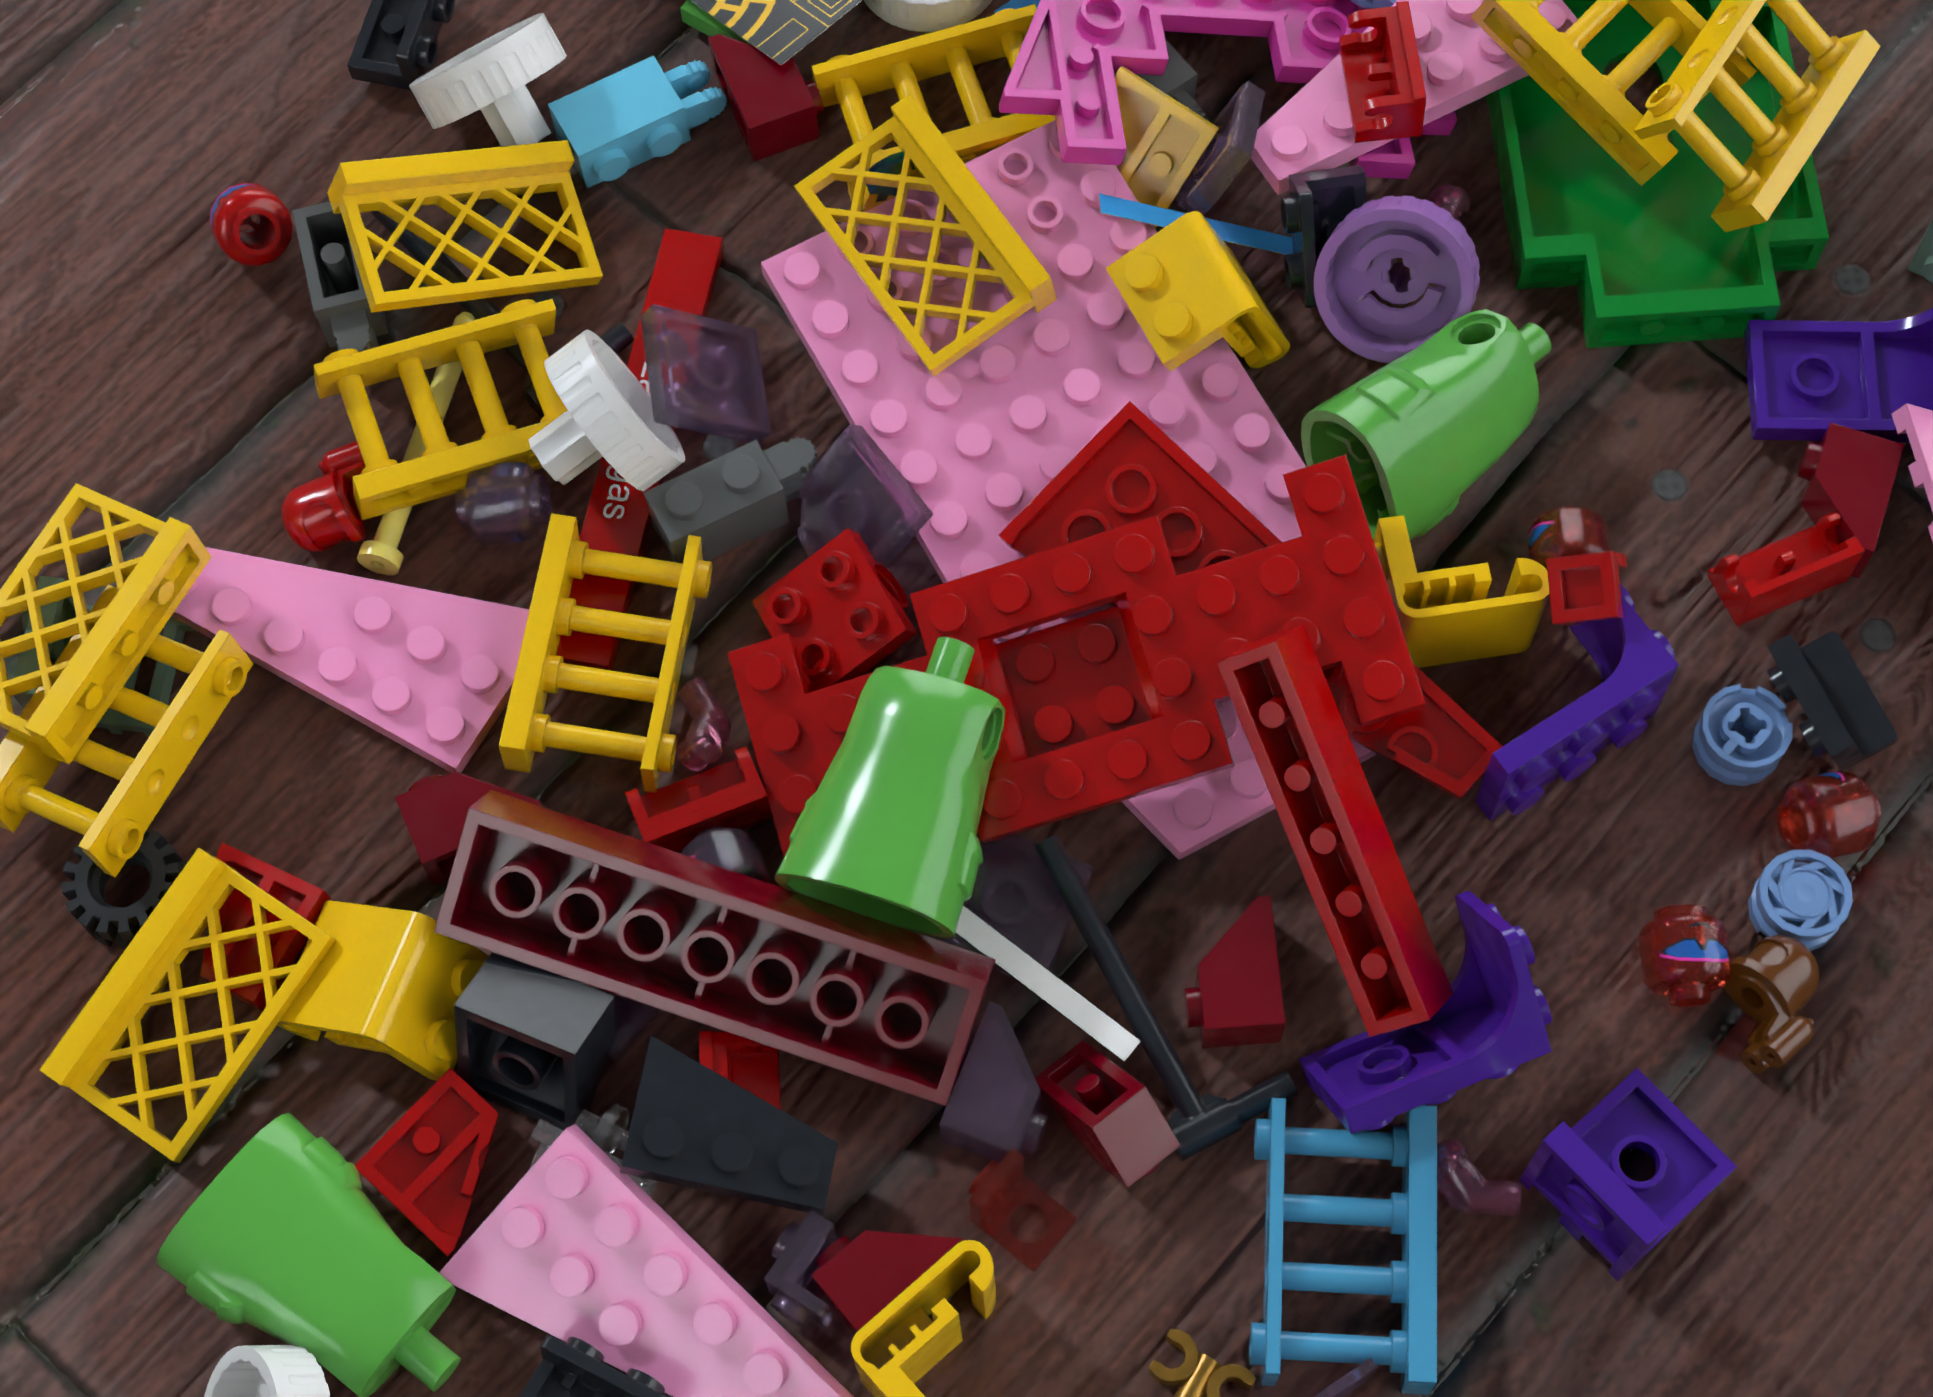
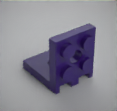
M1636 1068L1572 1129L1563 1121L1543 1139L1519 1182L1528 1191L1533 1186L1539 1190L1562 1214L1558 1220L1560 1224L1577 1241L1584 1236L1612 1265L1608 1272L1618 1282L1716 1189L1737 1166ZM1629 1148H1637L1646 1152L1652 1158L1655 1165L1654 1177L1643 1182L1628 1178L1619 1166L1620 1152Z

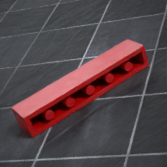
M1304 624L1248 643L1218 661L1217 666L1369 1037L1428 1021L1454 993Z

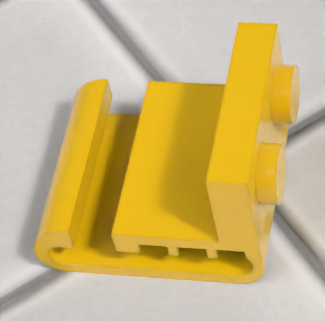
M1198 211L1182 215L1105 268L1163 365L1170 372L1222 337L1241 358L1244 357L1251 368H1262L1281 359L1290 349V343L1232 250Z
M1404 515L1378 519L1374 543L1414 665L1422 668L1524 652L1531 646L1550 595L1548 573L1543 565L1532 559L1517 558L1505 595L1503 597L1486 599L1492 582L1488 562L1417 573Z
M326 900L315 926L335 938L336 941L277 1026L314 1041H318L321 1032L326 1031L324 1037L337 1045L388 1053L428 1079L438 1081L450 1067L454 1070L458 1060L454 1004L489 955L473 945L434 933L437 920L414 911ZM308 939L307 944H306V946H305V948H304V950H303L302 955L304 954V952L307 950V948H308L309 945L311 944V942H312L311 939Z
M965 1240L955 1245L854 1335L851 1342V1353L860 1380L873 1397H925L915 1386V1383L963 1341L959 1313L947 1299L968 1281L970 1283L972 1305L985 1320L991 1315L996 1303L994 1265L990 1252L982 1243L975 1240ZM930 1314H932L933 1321L928 1317Z

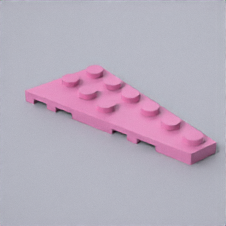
M1484 0L1396 1H1409L1427 97L1423 126L1529 75L1471 18ZM1545 0L1538 7L1539 13L1558 32L1565 33L1578 20L1563 0ZM1368 27L1363 33L1373 30L1374 27ZM1339 54L1248 138L1247 154L1277 195H1280L1289 190V175L1334 169L1394 139L1355 143Z
M205 547L212 558L173 613V618L187 624L211 639L215 637L219 629L230 633L252 662L451 773L455 771L462 773L509 702L529 609Z
M576 1124L567 1127L439 1272L452 1285L565 1342L569 1337H575L589 1343L603 1354L604 1362L626 1373L630 1368L650 1375L664 1386L665 1393L673 1397H854L627 1174L620 1173L621 1168Z

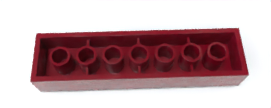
M493 790L469 807L434 933L944 1106L947 1105L955 1085L996 960Z

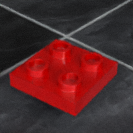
M849 528L841 532L752 601L772 638L786 633L794 637L809 692L863 675L918 634L904 611L908 607L909 602L902 586L883 564L874 560L860 534Z

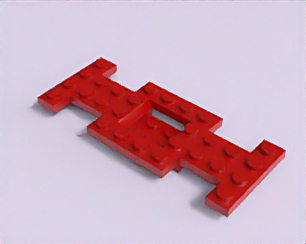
M1346 454L1283 474L1302 536L1177 576L1160 520L1155 515L910 594L927 655L891 667L925 673L937 638L949 637L970 645L975 650L964 684L980 689L999 699L1006 709L1003 732L990 769L978 825V833L982 842L995 841L1234 767L1235 764L1217 704L1231 698L1217 662L1248 643L1300 624H1304L1322 671L1343 664L1362 727L1426 707ZM1117 601V606L998 644L993 640ZM788 633L727 652L783 856H785L791 844L789 840L790 835L805 808L806 801L816 793L844 740L860 694L869 676L872 674L869 673L809 692L794 637Z

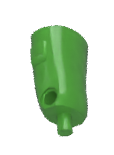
M1487 309L1470 312L1453 320L1418 348L1380 368L1306 414L1302 420L1301 440L1307 467L1346 454L1373 540L1378 519L1400 515L1405 517L1410 541L1415 537L1425 535L1453 512L1459 503L1460 495L1498 461L1532 421L1539 403V386L1534 364L1551 351V342L1548 335L1541 327L1534 323H1526L1518 330L1508 317Z
M938 637L925 673L899 667L882 666L876 668L869 676L860 694L844 740L816 793L806 801L805 808L790 835L789 840L791 844L775 875V880L785 889L915 933L940 938H953L955 936L964 901L970 900L978 868L983 863L982 848L976 834L990 769L999 747L1006 709L999 699L980 689L964 684L975 653L973 647L957 639Z
M290 1113L276 1117L235 1155L181 1217L157 1255V1266L186 1286V1293L204 1307L216 1313L218 1319L232 1324L249 1323L289 1345L306 1348L309 1353L313 1354L317 1362L359 1397H369L377 1391L400 1365L434 1392L446 1382L461 1360L458 1355L429 1332L450 1304L457 1291L456 1288L421 1257L405 1246L361 1190V1179L355 1165L347 1162L325 1138H316Z

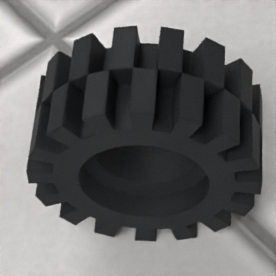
M147 829L140 848L131 858L127 859L123 867L139 865L148 869L150 873V887L146 894L136 903L127 907H115L108 904L104 896L105 885L111 876L105 874L77 845L72 851L80 860L78 864L66 861L63 872L70 879V882H61L62 894L69 900L65 903L69 912L91 936L94 935L102 944L111 947L114 941L121 949H126L183 870L185 864L182 862L183 859L162 834L155 829L150 833Z

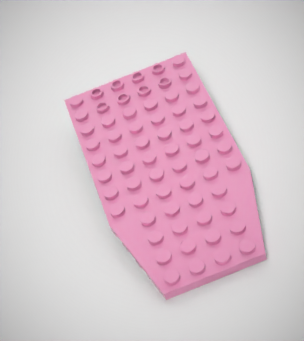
M1055 120L965 163V165L1050 275L1057 300L1038 313L1032 307L934 377L826 231L761 262L764 278L943 583L1025 557L1010 549L1001 540L999 534L1129 401L1278 539L1285 542L1302 536L1283 474L1305 468L1306 465L1223 337L1171 372L1163 365L1105 269L1156 234L1157 230L1152 224L1100 212L1099 193L1138 202L1115 165L1062 162ZM909 190L903 217L935 221L939 199L934 192ZM896 197L866 212L893 215ZM947 211L945 222L956 223ZM843 222L839 224V227L846 234L848 223ZM858 224L854 247L859 253L884 256L890 228ZM900 230L895 258L927 262L932 233ZM942 235L937 263L970 267L974 245L968 238ZM982 257L980 268L992 270ZM870 267L880 281L882 269ZM892 270L888 293L895 300L919 303L924 274ZM935 275L929 304L962 308L967 279ZM977 281L972 310L995 312L1011 301L1013 297L1003 284ZM904 313L914 327L916 315ZM926 317L922 339L933 354L956 339L959 320ZM969 322L968 330L978 323ZM1107 603L993 640L998 644L1114 606ZM1231 699L1217 704L1235 764L1234 767L1121 801L1178 860L1276 809ZM1351 740L1360 763L1377 755L1375 752Z

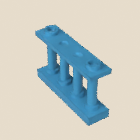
M1272 1098L1267 1119L1256 1118L1254 1159L1267 1161L1263 1323L1251 1322L1249 1343L1250 1365H1262V1386H1276L1280 1376L1281 1359L1389 1365L1390 1373H1401V1393L1429 1395L1437 1383V1106L1421 1105L1407 1111L1402 1121V1126L1392 1125L1391 1132L1358 1131L1351 1134L1348 1130L1285 1127L1286 1098ZM1285 1154L1390 1160L1391 1167H1402V1193L1392 1192L1390 1199L1284 1194ZM1283 1221L1390 1227V1234L1402 1235L1401 1261H1391L1390 1267L1283 1262ZM1282 1290L1389 1296L1390 1303H1401V1330H1391L1390 1337L1281 1331Z

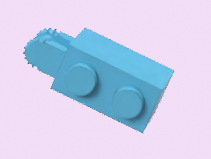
M653 55L548 104L557 138L559 141H569L575 159L573 166L587 189L603 181L615 180L624 175L628 169L654 157H663L673 153L680 145L691 140L690 129L707 122L710 118H715V116L720 115L725 110L724 108L727 106L726 102L728 100L720 88L710 87L702 92L698 91L708 84V81L711 79L710 75H712L704 61L694 60L664 73Z

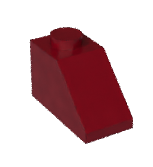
M720 34L708 38L714 73L728 100L730 109L754 162L819 139L816 115L824 112L823 102L813 79L803 80L794 59L790 58L780 65L753 45Z
M1830 422L1820 444L1809 441L1801 459L1797 477L1807 480L1801 505L1814 525L1817 524L1822 516L1832 512L1840 514V524L1836 525V534L1839 541L1842 543L1856 536L1865 550L1851 574L1852 577L1859 578L1875 551L1904 444Z
M456 771L446 776L431 775L422 778L412 784L408 792L395 797L421 863L434 886L449 880L470 806L491 790L541 806L540 801Z
M1257 896L1198 964L1195 987L1184 988L1187 1027H1199L1201 1048L1280 1043L1286 1023L1271 896Z
M1083 1040L1031 1080L1037 1091L1093 1159L1127 1187H1130L1138 1179L1154 1172L1163 1159L1181 1146L1146 1086Z
M865 1230L853 1241L848 1236H843L826 1248L816 1260V1264L820 1268L811 1276L817 1291L855 1335L948 1251L965 1240L954 1237Z

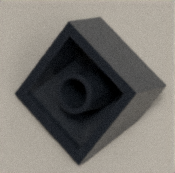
M492 952L454 1004L459 1076L483 1098L563 1131L574 1124L582 1130L615 1039L614 996L594 986Z

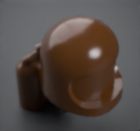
M1773 935L1759 941L1747 957H1735L1719 970V978L1729 996L1744 1012L1756 1021L1747 1039L1750 1045L1741 1054L1742 1062L1750 1071L1756 1074H1762L1770 1066L1781 1068L1812 1039L1814 1034V1020L1798 1016L1796 1012L1817 990L1820 977L1816 958L1799 940L1784 935Z

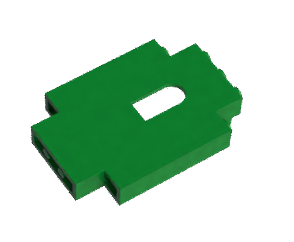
M1563 0L1577 19L1597 1ZM1722 0L1686 1L1708 21ZM1628 3L1586 45V48L1581 50L1582 55L1603 75L1604 71L1611 64L1623 60L1654 28ZM1764 3L1752 24L1795 72L1786 25ZM1672 45L1650 66L1658 75L1660 86L1668 81L1683 58ZM1746 57V60L1757 72L1741 88L1772 122L1782 107L1780 105L1782 96ZM1530 75L1486 95L1516 289L1576 286L1586 348L1744 338V330L1749 320H1774L1781 304L1774 272L1816 268L1829 239L1812 153L1767 222L1724 232L1710 216L1724 196V183L1675 129L1669 133L1670 141L1679 152L1641 186ZM1709 92L1693 111L1743 166L1753 152L1751 147L1753 139L1714 95Z

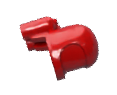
M355 441L328 451L324 455L323 460L318 463V467L324 475L295 487L283 501L281 515L284 528L291 540L298 547L306 551L321 552L343 541L352 540L356 543L366 539L364 520L361 521L354 501L352 477L360 475L366 466L358 443Z

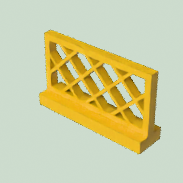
M910 93L891 106L894 115L892 118L797 183L794 187L934 377L1032 307L1038 313L1056 301L1057 297L1050 275ZM894 139L905 154L901 175L870 172L872 154ZM859 164L858 170L852 169L853 167ZM913 166L922 178L911 177ZM835 180L856 183L850 210L827 208L816 196V193ZM866 184L898 188L893 215L861 212ZM908 189L934 192L939 199L935 221L903 217ZM947 211L956 223L945 222ZM836 222L848 223L846 234H844ZM858 224L890 228L884 256L863 254L856 250L854 244ZM900 230L932 233L927 262L895 258ZM942 235L964 237L971 241L974 246L970 267L937 263ZM982 257L992 270L980 268ZM870 267L882 269L880 281ZM892 270L924 274L919 303L895 300L890 296L888 290ZM935 275L967 279L962 308L929 304ZM977 281L1003 284L1013 297L1011 301L995 312L972 310ZM904 313L916 315L914 327ZM926 317L959 320L956 339L933 354L922 339ZM969 322L978 323L968 330Z
M562 140L340 163L327 193L333 213L342 214L371 313L597 285L602 279L603 274L569 172L575 162L569 141ZM557 191L563 214L558 222L528 204L533 194ZM518 195H524L522 199L517 197ZM492 198L512 211L502 229L471 210L477 200ZM462 201H468L465 205L460 203ZM437 205L456 217L445 235L415 217L421 206ZM410 207V209L408 210V212H407L406 210H404L403 208ZM379 211L399 225L386 242L364 228L360 215L361 212ZM518 216L549 235L538 252L508 233ZM463 222L493 241L482 259L451 240ZM565 222H567L569 230L563 227ZM405 229H408L436 247L425 266L394 247ZM556 239L577 253L581 268L565 270L544 255ZM499 245L529 264L524 275L509 277L488 263ZM372 251L378 254L375 260ZM443 252L473 271L467 282L452 284L431 270ZM385 259L416 278L409 289L384 292L377 270ZM535 269H537V270H539L540 272H542V273H534V274H533V272H534ZM479 276H481V277H483L485 280H477V279H478ZM423 282L428 287H420V285Z
M77 483L74 485L0 589V627L8 617L29 610L33 631L2 642L0 640V727L40 745L49 756L70 765L212 558L190 525L172 517H169L167 522H163ZM86 507L102 514L105 529L73 539L71 527ZM115 520L121 522V524L116 525ZM144 533L155 537L143 556L123 561L120 541ZM108 545L113 566L80 576L76 555ZM65 559L69 580L37 590L35 578L42 568ZM116 582L118 592L108 607L88 613L84 592ZM72 596L76 618L44 628L40 606ZM80 634L82 644L71 660L52 666L48 644ZM36 648L40 670L8 680L4 658ZM43 686L45 697L30 719L26 720L15 715L11 696Z
M198 847L42 1065L40 1071L59 1085L69 1087L173 1162L180 1163L331 949L336 939L249 881L235 869ZM234 888L251 898L255 926L222 933L219 909ZM265 908L282 920L267 923ZM208 926L209 936L199 938ZM296 929L312 940L297 964L274 969L269 934ZM257 937L262 972L228 978L224 944ZM211 947L216 981L183 988L180 970L182 961L189 951ZM286 978L277 991L276 980ZM169 981L170 991L160 993ZM263 983L266 1008L257 1020L235 1025L230 989ZM217 992L222 1028L189 1034L185 999ZM172 1002L176 1037L144 1044L141 1019L150 1006ZM247 1033L238 1046L237 1035ZM129 1037L130 1047L121 1049ZM224 1038L227 1057L226 1065L218 1076L196 1081L191 1045ZM178 1048L183 1084L150 1090L145 1055ZM132 1058L136 1094L111 1098L94 1086L111 1062ZM208 1089L199 1102L197 1091ZM184 1094L188 1119L173 1140H170L155 1129L151 1101ZM138 1104L140 1118L126 1109L125 1106Z

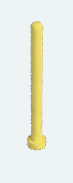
M462 312L455 317L452 326L476 319L472 313ZM460 360L437 366L430 385L442 422L462 371ZM417 423L402 462L422 457V453L426 450ZM412 506L382 515L374 540L364 541L359 550L357 561L363 567L378 574H398L404 557L397 548Z

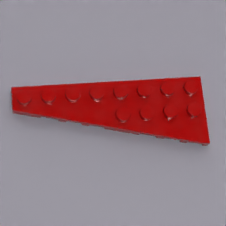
M1131 401L1096 434L999 534L1001 540L1010 549L1027 557L1157 515L1177 576L1282 543L1280 539ZM1113 601L1108 604L1112 606H1117V601ZM1343 664L1323 670L1351 740L1459 800L1485 775L1492 753L1503 747L1416 665H1414L1426 707L1364 727L1361 725Z

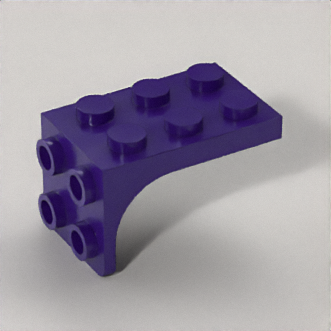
M1933 308L1911 317L1881 322L1749 320L1744 330L1752 440L1821 441L1831 422L1891 441L1910 442L1907 434L1897 433L1891 414L1906 403L1933 411Z
M1620 584L1623 618L1582 622L1581 625L1569 626L1572 633L1595 661L1602 683L1492 753L1475 802L1490 821L1508 809L1513 815L1527 810L1544 795L1545 791L1542 787L1560 776L1565 782L1578 777L1596 761L1595 753L1611 743L1616 748L1626 746L1648 727L1646 721L1655 715L1679 665L1675 661V653L1669 641L1659 631L1650 630L1635 612L1634 602L1622 584Z
M1469 890L1455 896V902L1464 930L1465 952L1460 970L1450 985L1454 994L1430 1020L1369 1037L1367 1031L1298 1059L1307 1085L1351 1134L1360 1130L1371 1131L1388 1125L1394 1119V1116L1423 1104L1434 1105L1445 1102L1452 1098L1457 1090L1484 1079H1498L1508 1076L1518 1068V1065L1552 1052L1545 1025L1552 1022V1016L1543 993L1536 985H1533L1528 966L1535 963V955L1526 933L1520 926L1513 927L1505 921L1492 903L1486 905Z

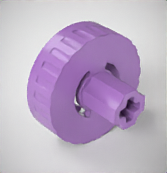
M1405 195L1402 197L1385 196L1378 200L1368 201L1358 209H1354L1347 214L1345 219L1337 225L1319 255L1314 272V295L1318 311L1329 331L1348 349L1370 360L1391 363L1418 348L1453 320L1470 313L1480 283V264L1475 252L1476 247L1460 221H1457L1450 212L1436 206L1433 202ZM1396 258H1403V263L1394 262ZM1429 283L1438 285L1437 288L1429 286L1423 298L1416 304L1405 308H1391L1380 303L1371 293L1369 294V292L1374 290L1382 299L1392 304H1407L1417 300L1424 294Z

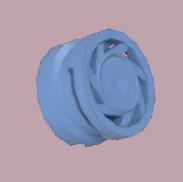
M1741 684L1723 688L1710 698L1693 730L1692 749L1698 764L1709 776L1727 785L1748 786L1763 781L1774 772L1792 741L1793 723H1789L1785 713L1787 706L1774 693L1760 686L1757 689L1741 688Z
M1790 850L1777 855L1764 868L1760 877L1754 883V888L1748 899L1749 918L1757 933L1761 931L1766 937L1773 935L1788 936L1799 940L1810 951L1823 947L1835 935L1839 926L1847 919L1853 903L1851 883L1844 870L1829 856L1813 850ZM1794 860H1795V861H1810V862H1812V863H1809V864H1808V863H1804V862H1794Z

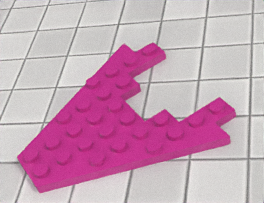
M1040 0L1003 89L999 103V112L1055 115L1061 160L1064 163L1121 165L1127 148L1114 73H1117L1119 68L1124 66L1135 74L1163 76L1169 60L1164 31L1267 37L1276 82L1307 84L1340 54V36L1354 32L1363 33L1368 28L1351 29L1347 19L1348 15L1365 8L1349 0ZM1453 111L1424 125L1422 134L1450 136L1457 122L1456 113ZM1410 137L1394 139L1349 161V166L1361 165L1366 173V177L1408 179L1416 164Z

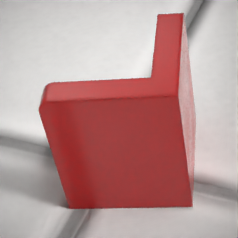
M1607 551L1546 559L1553 624L1576 626L1581 625L1582 622L1623 618L1619 569L1627 568L1625 554Z

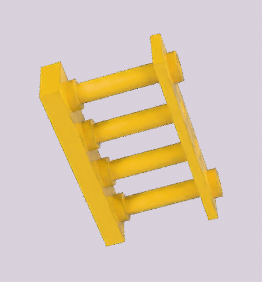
M1484 0L1471 18L1637 183L1642 186L1679 152L1669 142L1668 134L1671 131L1642 140L1633 132L1643 118V115L1625 98V91L1671 45L1683 57L1689 50L1707 21L1686 0H1597L1565 33L1558 32L1539 13L1538 7L1545 0ZM1629 3L1654 29L1608 75H1602L1582 55L1581 50ZM1737 45L1722 66L1740 87L1757 72L1746 60L1745 54ZM1708 89L1705 91L1697 105L1710 92Z
M1722 0L1668 81L1659 86L1649 96L1645 104L1648 110L1633 132L1641 140L1674 129L1724 183V196L1710 215L1724 232L1767 222L1881 46L1867 30L1842 38L1837 36L1829 37L1798 0ZM1764 3L1772 9L1810 53L1808 58L1810 65L1801 78L1797 76L1752 24ZM1736 45L1782 96L1780 100L1782 107L1772 122L1722 67ZM1707 89L1753 139L1751 145L1753 152L1743 166L1693 111Z
M1035 4L1018 9H1003L990 17L853 55L834 56L824 63L812 66L813 80L819 90L823 106L840 104L853 144L873 131L862 99L863 96L895 88L898 98L901 100L911 93L931 119L918 81L951 72L970 126L946 132L942 135L964 164L1055 120V115L1018 113L1000 118L992 117L973 67L974 65L1006 57L1012 70L1037 10ZM899 146L886 150L879 149L872 154L869 171L879 172L883 169L890 172L895 168L901 167L905 154ZM859 164L853 167L852 169L858 170ZM847 182L848 193L852 202L856 183ZM866 184L869 194L881 195L884 192L891 194L893 191L892 187L884 186L880 188L878 185Z
M531 299L516 301L506 306L498 314L361 352L352 348L342 349L325 357L323 362L314 364L315 386L319 399L341 394L366 466L360 475L352 477L354 501L361 521L499 481L503 476L504 478H510L543 468L537 456L531 450L528 439L567 411L548 377L544 363L549 358L542 337L554 334L556 307L553 299L538 303ZM518 344L544 413L540 423L520 429L508 424L483 354ZM460 360L485 430L481 440L461 446L450 442L424 371ZM398 377L402 380L426 448L422 453V457L401 463L390 459L365 390V386Z
M551 513L499 741V750L505 769L530 773L535 752L544 753L546 747L642 762L640 769L643 789L646 792L657 793L660 773H671L675 761L677 735L669 734L695 601L696 598L707 599L710 588L712 562L703 560L701 537L688 535L683 563L589 549L588 542L580 541L576 517ZM585 574L678 588L671 620L577 606L576 599L569 598L573 578L583 579ZM573 630L666 645L660 676L656 678L564 663L563 656L556 655L560 636H570ZM559 688L654 703L647 737L551 722L550 715L543 714L547 694H557Z
M108 584L89 613L107 608L117 594V588ZM219 629L205 652L160 634L157 636L144 656L190 675L170 705L123 686L109 706L110 709L155 727L135 759L87 739L72 760L120 781L100 813L43 789L61 761L49 756L40 745L9 731L0 744V827L14 833L27 813L37 814L84 835L78 846L105 874L116 878L127 859L131 858L140 848L145 831L231 698L241 691L246 682L247 673L253 666V662L233 636L226 631ZM80 634L74 635L54 665L71 660L82 644ZM43 686L38 687L19 717L26 720L30 719L45 697Z

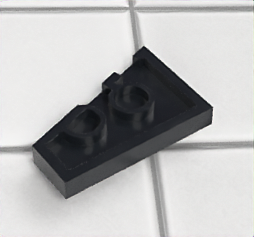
M651 1035L620 1173L822 1216L826 1207L838 1143Z

